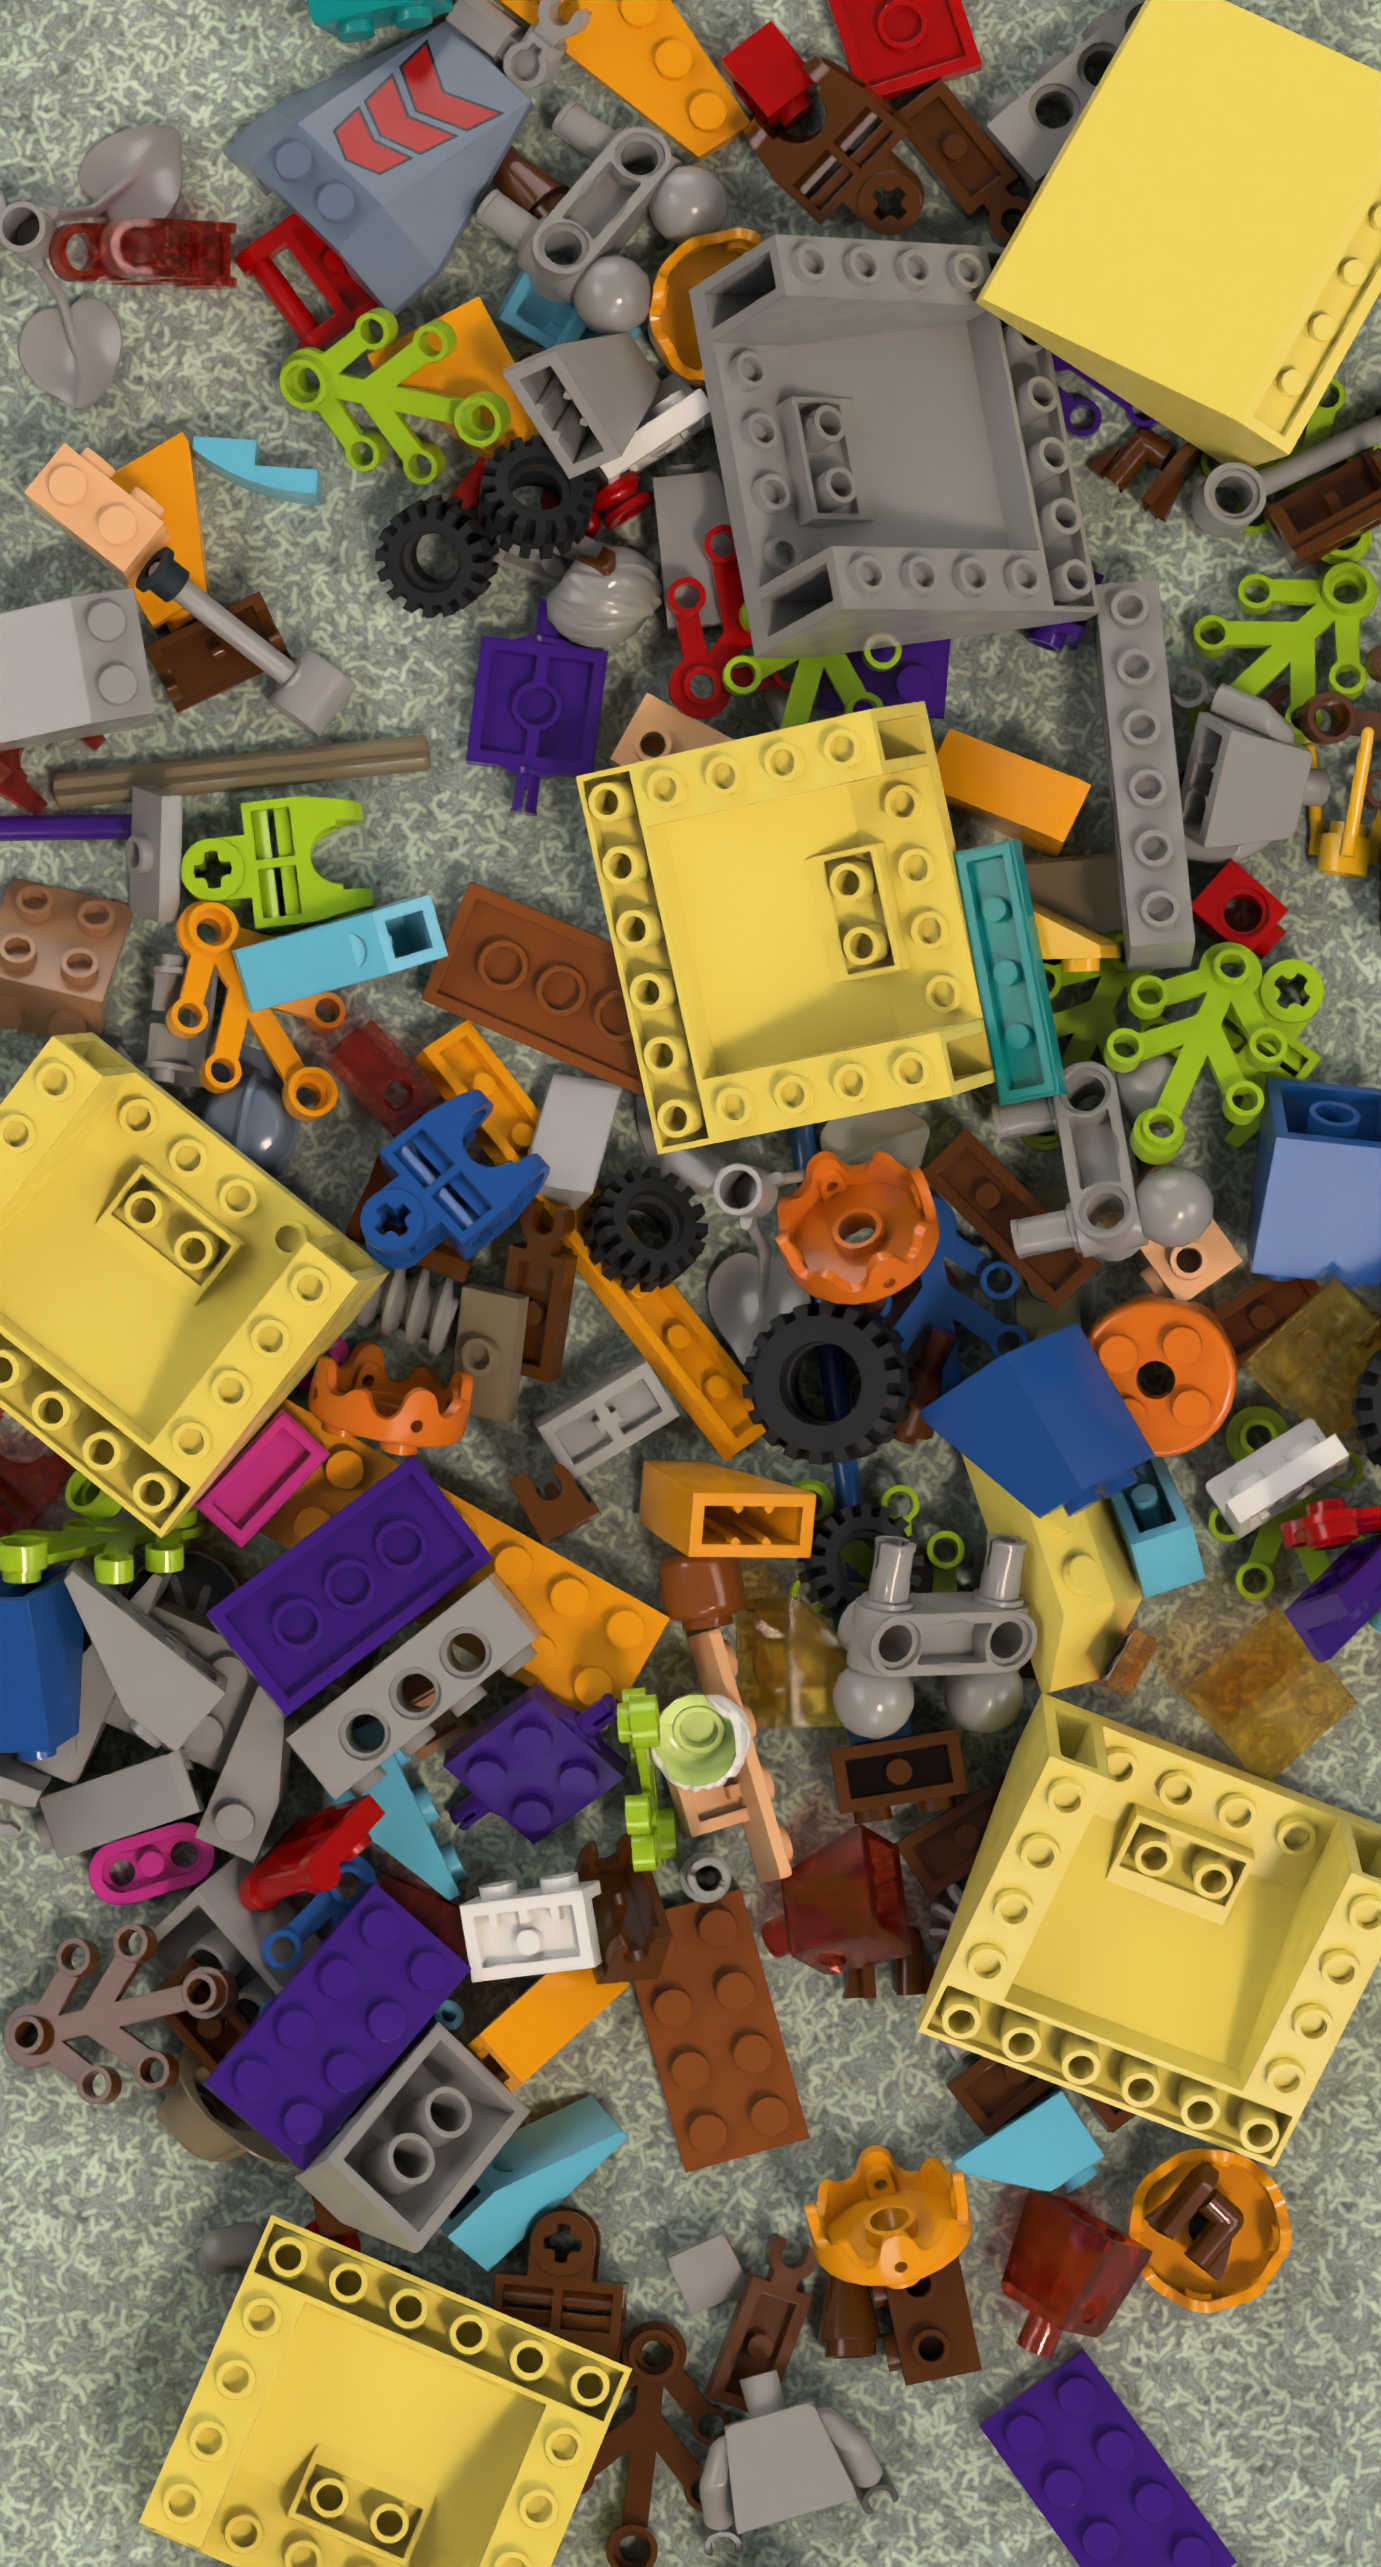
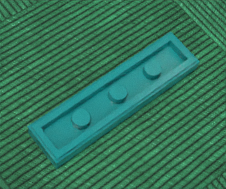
M1012 839L953 852L1000 1106L1066 1094L1067 1088L1021 841Z

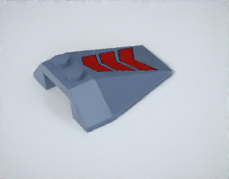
M444 21L268 108L223 150V153L266 196L273 192L342 259L350 277L381 308L389 310L396 317L440 275L530 113L533 103L463 35Z

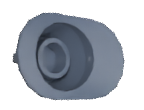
M242 1043L238 1060L242 1068L240 1081L232 1089L222 1094L212 1093L203 1087L197 1117L275 1179L290 1162L296 1146L300 1120L295 1119L286 1111L282 1102V1089L285 1084L266 1053ZM213 1063L211 1066L212 1076L219 1082H229L230 1073L228 1068L221 1063ZM299 1087L296 1095L300 1104L303 1105L305 1087Z

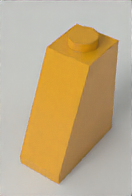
M478 296L434 319L445 321L454 329L457 337L455 350L439 362H428L400 385L465 399L479 391L494 392L507 403L511 414V423L507 433L488 446H472L459 436L454 424L429 420L476 456H482L487 460L488 458L493 460L494 450L501 445L509 451L511 440L522 437L525 447L530 446L532 435L541 436V434L502 375L505 368L515 364L480 297ZM419 328L394 340L385 347L367 354L372 373L413 342V336ZM428 332L427 339L429 345L434 350L441 351L442 341L440 337L434 332ZM482 406L481 416L483 420L490 425H494L495 419L492 412L486 406Z
M180 432L117 470L110 479L128 494L135 487L140 488L164 508L165 513L160 519L165 523L171 539L164 547H169L174 551L173 559L189 571L188 579L211 597L195 458L189 441L184 433ZM136 581L132 586L125 582L128 588L134 587L136 602L157 636L168 630L173 633L198 621L197 618L174 600L165 602L151 590L141 592L136 588Z
M949 728L942 743L933 739L948 808L1012 839L1020 840L1021 843L1049 857L1056 858L1059 856L1091 788L1090 784Z
M643 1460L638 1523L688 1557L810 1558L816 1494L812 1491L706 1461Z
M592 1968L546 1973L464 2047L502 2084L513 2092L629 1987L630 1984L628 1982L597 1985Z

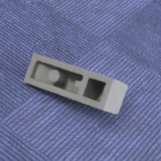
M76 1558L67 1569L64 1583L124 1712L132 1718L128 1723L130 1728L151 1746L159 1748L164 1743L176 1753L224 1696L228 1679L112 1586L96 1582L94 1580V1572Z

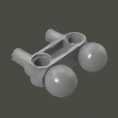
M570 100L556 116L552 124L551 133L593 161L591 166L547 217H543L540 220L502 194L498 189H494L478 208L475 222L518 251L516 255L519 260L518 268L529 275L533 288L542 297L553 302L574 303L577 314L590 330L608 336L631 332L644 322L650 311L652 287L647 274L637 262L617 254L650 215L654 227L666 240L678 245L695 236L719 232L728 216L729 202L724 186L711 171L696 165L682 166V162L671 155L668 142L660 133L650 128L632 126L614 130L581 107L577 102ZM631 165H641L648 168L651 172L645 175H635L628 172L625 168ZM556 254H566L572 257L575 262L569 265H558L552 262L549 257Z
M1166 1053L1141 1061L1136 1069L1127 1073L1114 1071L1109 1066L1105 1067L1093 1061L1078 1062L1068 1066L1063 1071L1067 1088L1066 1094L1000 1106L999 1102L992 1103L993 1120L1000 1142L1053 1130L1060 1136L1070 1202L1066 1203L1065 1210L1010 1221L1014 1248L1019 1259L1074 1247L1077 1253L1082 1252L1084 1258L1096 1256L1106 1261H1121L1134 1255L1142 1246L1148 1245L1149 1240L1163 1247H1183L1202 1236L1210 1225L1213 1216L1214 1197L1209 1185L1195 1172L1180 1166H1163L1147 1174L1139 1182L1136 1158L1129 1141L1130 1123L1134 1124L1137 1117L1146 1109L1157 1106L1178 1059L1176 1056ZM1193 1089L1181 1113L1180 1119L1191 1106ZM1091 1095H1101L1104 1097L1102 1102L1092 1110L1080 1111L1077 1109L1079 1103L1086 1097ZM1158 1123L1149 1125V1129L1152 1130L1167 1128ZM1112 1211L1124 1213L1121 1221L1110 1228L1096 1227L1098 1220L1104 1214Z
M988 1534L986 1536L987 1547L980 1587L973 1592L909 1593L916 1544L906 1538L897 1536H878L875 1538L876 1547L869 1589L849 1604L843 1612L838 1625L839 1640L843 1648L848 1651L846 1659L848 1667L838 1676L833 1690V1706L836 1715L846 1729L854 1735L876 1740L895 1734L908 1721L914 1707V1687L909 1679L910 1676L948 1675L944 1685L945 1707L955 1723L966 1731L989 1735L1006 1729L1018 1717L1025 1699L1024 1681L1018 1670L1028 1662L1037 1644V1628L1033 1619L1028 1616L1030 1604L1019 1594L1027 1541L1011 1534Z

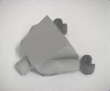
M1193 665L1180 666L1178 668L1180 673L1195 677L1201 683L1199 691L1192 696H1183L1179 692L1170 689L1173 700L1180 706L1187 708L1195 707L1200 703L1211 706L1210 713L1199 711L1180 792L1187 859L1226 865L1232 859L1238 863L1267 847L1270 841L1288 839L1296 831L1301 806L1320 807L1327 801L1330 794V778L1324 769L1311 768L1313 759L1311 751L1294 741V727L1266 700L1224 683L1219 688L1207 684L1206 675L1198 667Z
M777 2369L739 2380L749 2418L725 2425V2435L717 2438L710 2445L700 2480L699 2493L704 2520V2551L706 2555L713 2556L712 2542L719 2537H728L735 2543V2553H740L743 2546L742 2533L854 2501L857 2498L863 2511L870 2515L874 2512L868 2500L874 2492L880 2490L889 2492L894 2503L899 2499L898 2492L890 2474L881 2467L867 2437L835 2408H817L813 2399L787 2406Z

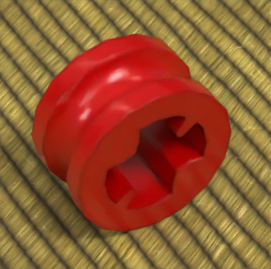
M635 471L621 476L620 479L607 485L595 496L593 510H601L605 513L606 518L603 524L607 530L620 527L645 510L654 500L650 491L643 492L639 489L638 483L641 478Z

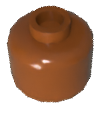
M677 1550V1553L667 1555L660 1560L658 1576L663 1610L667 1617L674 1621H681L683 1631L701 1630L733 1624L732 1614L741 1610L746 1602L740 1557H688Z

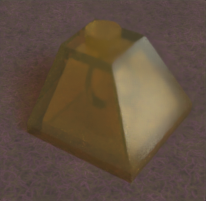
M801 1597L746 1600L743 1608L735 1613L736 1656L738 1662L737 1688L741 1701H745L752 1710L756 1728L843 1726L833 1706V1690L838 1676L848 1667L846 1664L848 1651L843 1648L839 1637Z

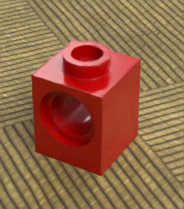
M769 21L721 58V75L751 113L764 121L772 129L780 123L786 129L793 127L815 107L811 99L817 95L818 85L805 72L802 67L805 62L772 21Z
M1232 859L1192 902L1193 922L1217 943L1234 942L1250 949L1261 960L1287 932L1278 922L1289 909ZM1236 900L1251 904L1258 917L1256 928L1248 932H1239L1232 929L1224 918L1225 906Z

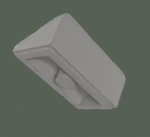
M554 1073L550 1076L527 1154L528 1156L538 1153L550 1166V1173L544 1185L537 1193L538 1195L574 1210H577L592 1195L623 1087L603 1080Z

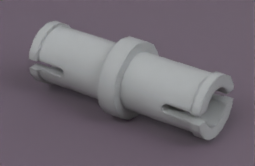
M703 1851L694 1853L685 1860L680 1870L679 1879L681 1888L688 1897L696 1902L710 1903L717 1901L726 1894L730 1887L732 1876L730 1867L724 1858L716 1853ZM709 1865L714 1871L716 1880L708 1888L701 1889L697 1884L695 1873L703 1866Z

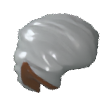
M602 546L596 559L584 554H578L572 562L570 569L564 574L562 582L552 589L547 597V619L564 637L587 647H608L625 642L639 631L645 621L654 614V611L662 603L660 596L664 590L662 588L663 583L659 579L661 564L648 560L636 550L624 546Z

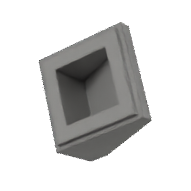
M725 2229L666 2255L667 2264L692 2316L735 2297L742 2291L746 2276Z

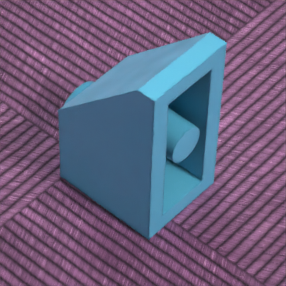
M1153 1457L1134 1470L1139 1479L1138 1482L1109 1498L1134 1574L1144 1598L1206 1578L1193 1525L1163 1457Z
M1057 2087L1007 2120L987 2137L984 2135L951 2157L957 2169L962 2170L963 2174L1048 2192L1062 2185L1066 2193H1069L1099 2173L1094 2163L1103 2158L1104 2155L1061 2089Z

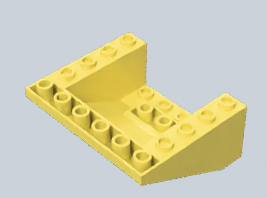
M1145 0L975 303L1222 464L1239 462L1253 467L1290 455L1381 292V72L1225 0Z
M925 701L863 710L576 776L658 1155L950 1097L996 1082L953 852H957Z
M93 1032L55 1035L50 1038L0 1104V1408L162 1538L169 1534L312 1369L318 1359L325 1354L351 1324L390 1271Z
M1041 1693L1014 1750L917 2019L918 2032L1275 2167L1381 1957V1824Z
M271 2215L139 2523L146 2530L233 2567H551L632 2368Z

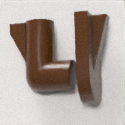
M1140 428L1132 433L1125 444L1093 459L1088 468L1102 480L1104 477H1107L1120 488V493L1126 489L1146 461L1162 471L1141 500L1145 512L1151 506L1153 512L1156 513L1154 515L1155 519L1159 518L1166 523L1181 487L1197 468L1203 451L1187 442L1175 454L1176 447L1150 429Z
M852 1914L849 1922L850 1962L842 1998H876L874 1954L875 1956L894 1955L896 1995L927 1994L934 1972L923 1955L922 1937L919 1930L911 1925L877 1927L873 1939L872 1925L868 1914Z
M1203 2162L1190 2171L1165 2202L1143 2218L1155 2231L1173 2240L1195 2211H1199L1209 2222L1184 2254L1214 2280L1219 2282L1225 2274L1232 2239L1242 2228L1244 2216L1242 2211L1218 2189L1214 2188L1219 2179L1218 2170L1209 2162Z

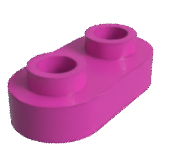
M178 1822L106 1844L95 1853L91 1860L89 1881L94 1892L103 1901L113 1905H129L203 1881L215 1866L217 1849L216 1846L195 1838L199 1827L198 1824ZM179 1842H189L196 1849V1859L190 1866H181L173 1858V1849ZM119 1860L130 1862L135 1870L134 1879L127 1885L115 1882L111 1874L113 1865Z

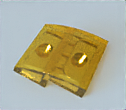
M1334 1276L1241 1361V1366L1285 1410L1289 1407L1302 1421L1308 1418L1313 1419L1326 1438L1333 1434L1339 1437L1356 1422L1355 1415H1351L1352 1400L1356 1398L1357 1388L1354 1386L1359 1374L1366 1368L1369 1358L1377 1350L1381 1349V1315L1343 1281Z

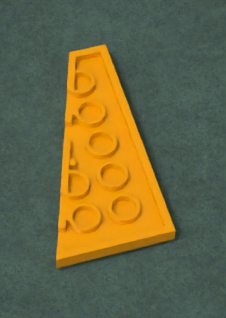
M494 0L528 28L531 25H538V7L541 0ZM671 0L561 1L558 13L560 18L566 23L570 22L571 17L577 10L587 8L592 12L586 29L577 35L567 38L565 43L568 49L564 54L584 69L597 83L606 90L609 89L636 110L639 116L696 161H702L744 134L743 129L750 123V120Z

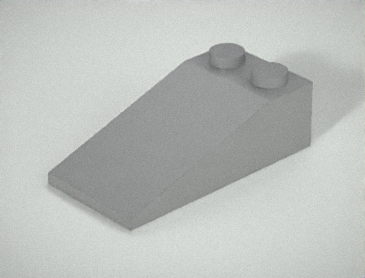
M134 587L74 596L0 613V751L157 726Z

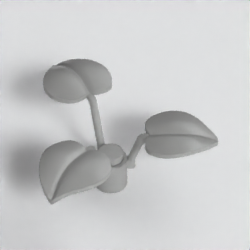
M163 125L137 126L114 133L97 143L85 156L78 173V181L82 190L88 196L97 200V202L90 206L58 208L52 205L43 212L36 205L26 201H17L7 205L6 196L0 187V242L21 259L31 262L33 269L39 273L58 305V309L47 308L36 312L26 322L19 337L18 351L20 361L28 377L39 388L63 401L74 410L86 409L107 390L120 364L123 337L120 323L115 313L102 300L88 297L70 306L66 293L51 272L46 261L55 252L59 243L60 236L57 223L60 220L97 217L105 210L110 220L117 227L126 231L150 230L164 222L175 210L180 199L183 184L182 138L174 127Z
M638 1095L636 1098V1118L639 1136L652 1167L660 1168L659 1177L663 1180L670 1172L680 1177L675 1185V1188L680 1192L688 1185L694 1190L695 1195L707 1193L713 1188L717 1205L728 1214L740 1216V1227L743 1230H747L759 1250V1257L751 1253L742 1252L731 1255L722 1261L711 1276L707 1292L710 1314L717 1329L730 1344L739 1362L745 1365L746 1357L755 1356L758 1349L752 1343L760 1332H768L772 1328L771 1320L780 1314L794 1311L793 1307L812 1304V1295L802 1290L788 1274L783 1258L771 1259V1246L756 1224L757 1218L765 1216L775 1206L778 1198V1187L785 1184L803 1182L806 1169L770 1174L762 1168L745 1164H732L728 1159L740 1150L744 1138L658 1155L646 1097ZM895 1107L829 1120L821 1131L820 1145L823 1151L834 1153L842 1162L849 1165L866 1163L871 1159L874 1152L882 1151L892 1156L905 1168L911 1170L916 1166L921 1167L930 1130L928 1123L916 1113L903 1107Z

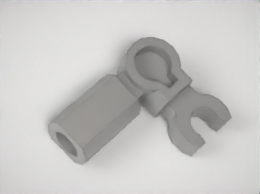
M457 0L453 6V11L449 12L445 21L493 61L497 62L502 59L505 75L514 85L520 89H532L550 83L558 76L561 69V58L568 49L565 41L568 37L577 35L586 29L592 12L587 8L577 10L571 17L570 22L566 23L560 18L558 13V7L562 0H541L538 7L539 23L538 25H531L523 36L521 34L522 27L490 1Z

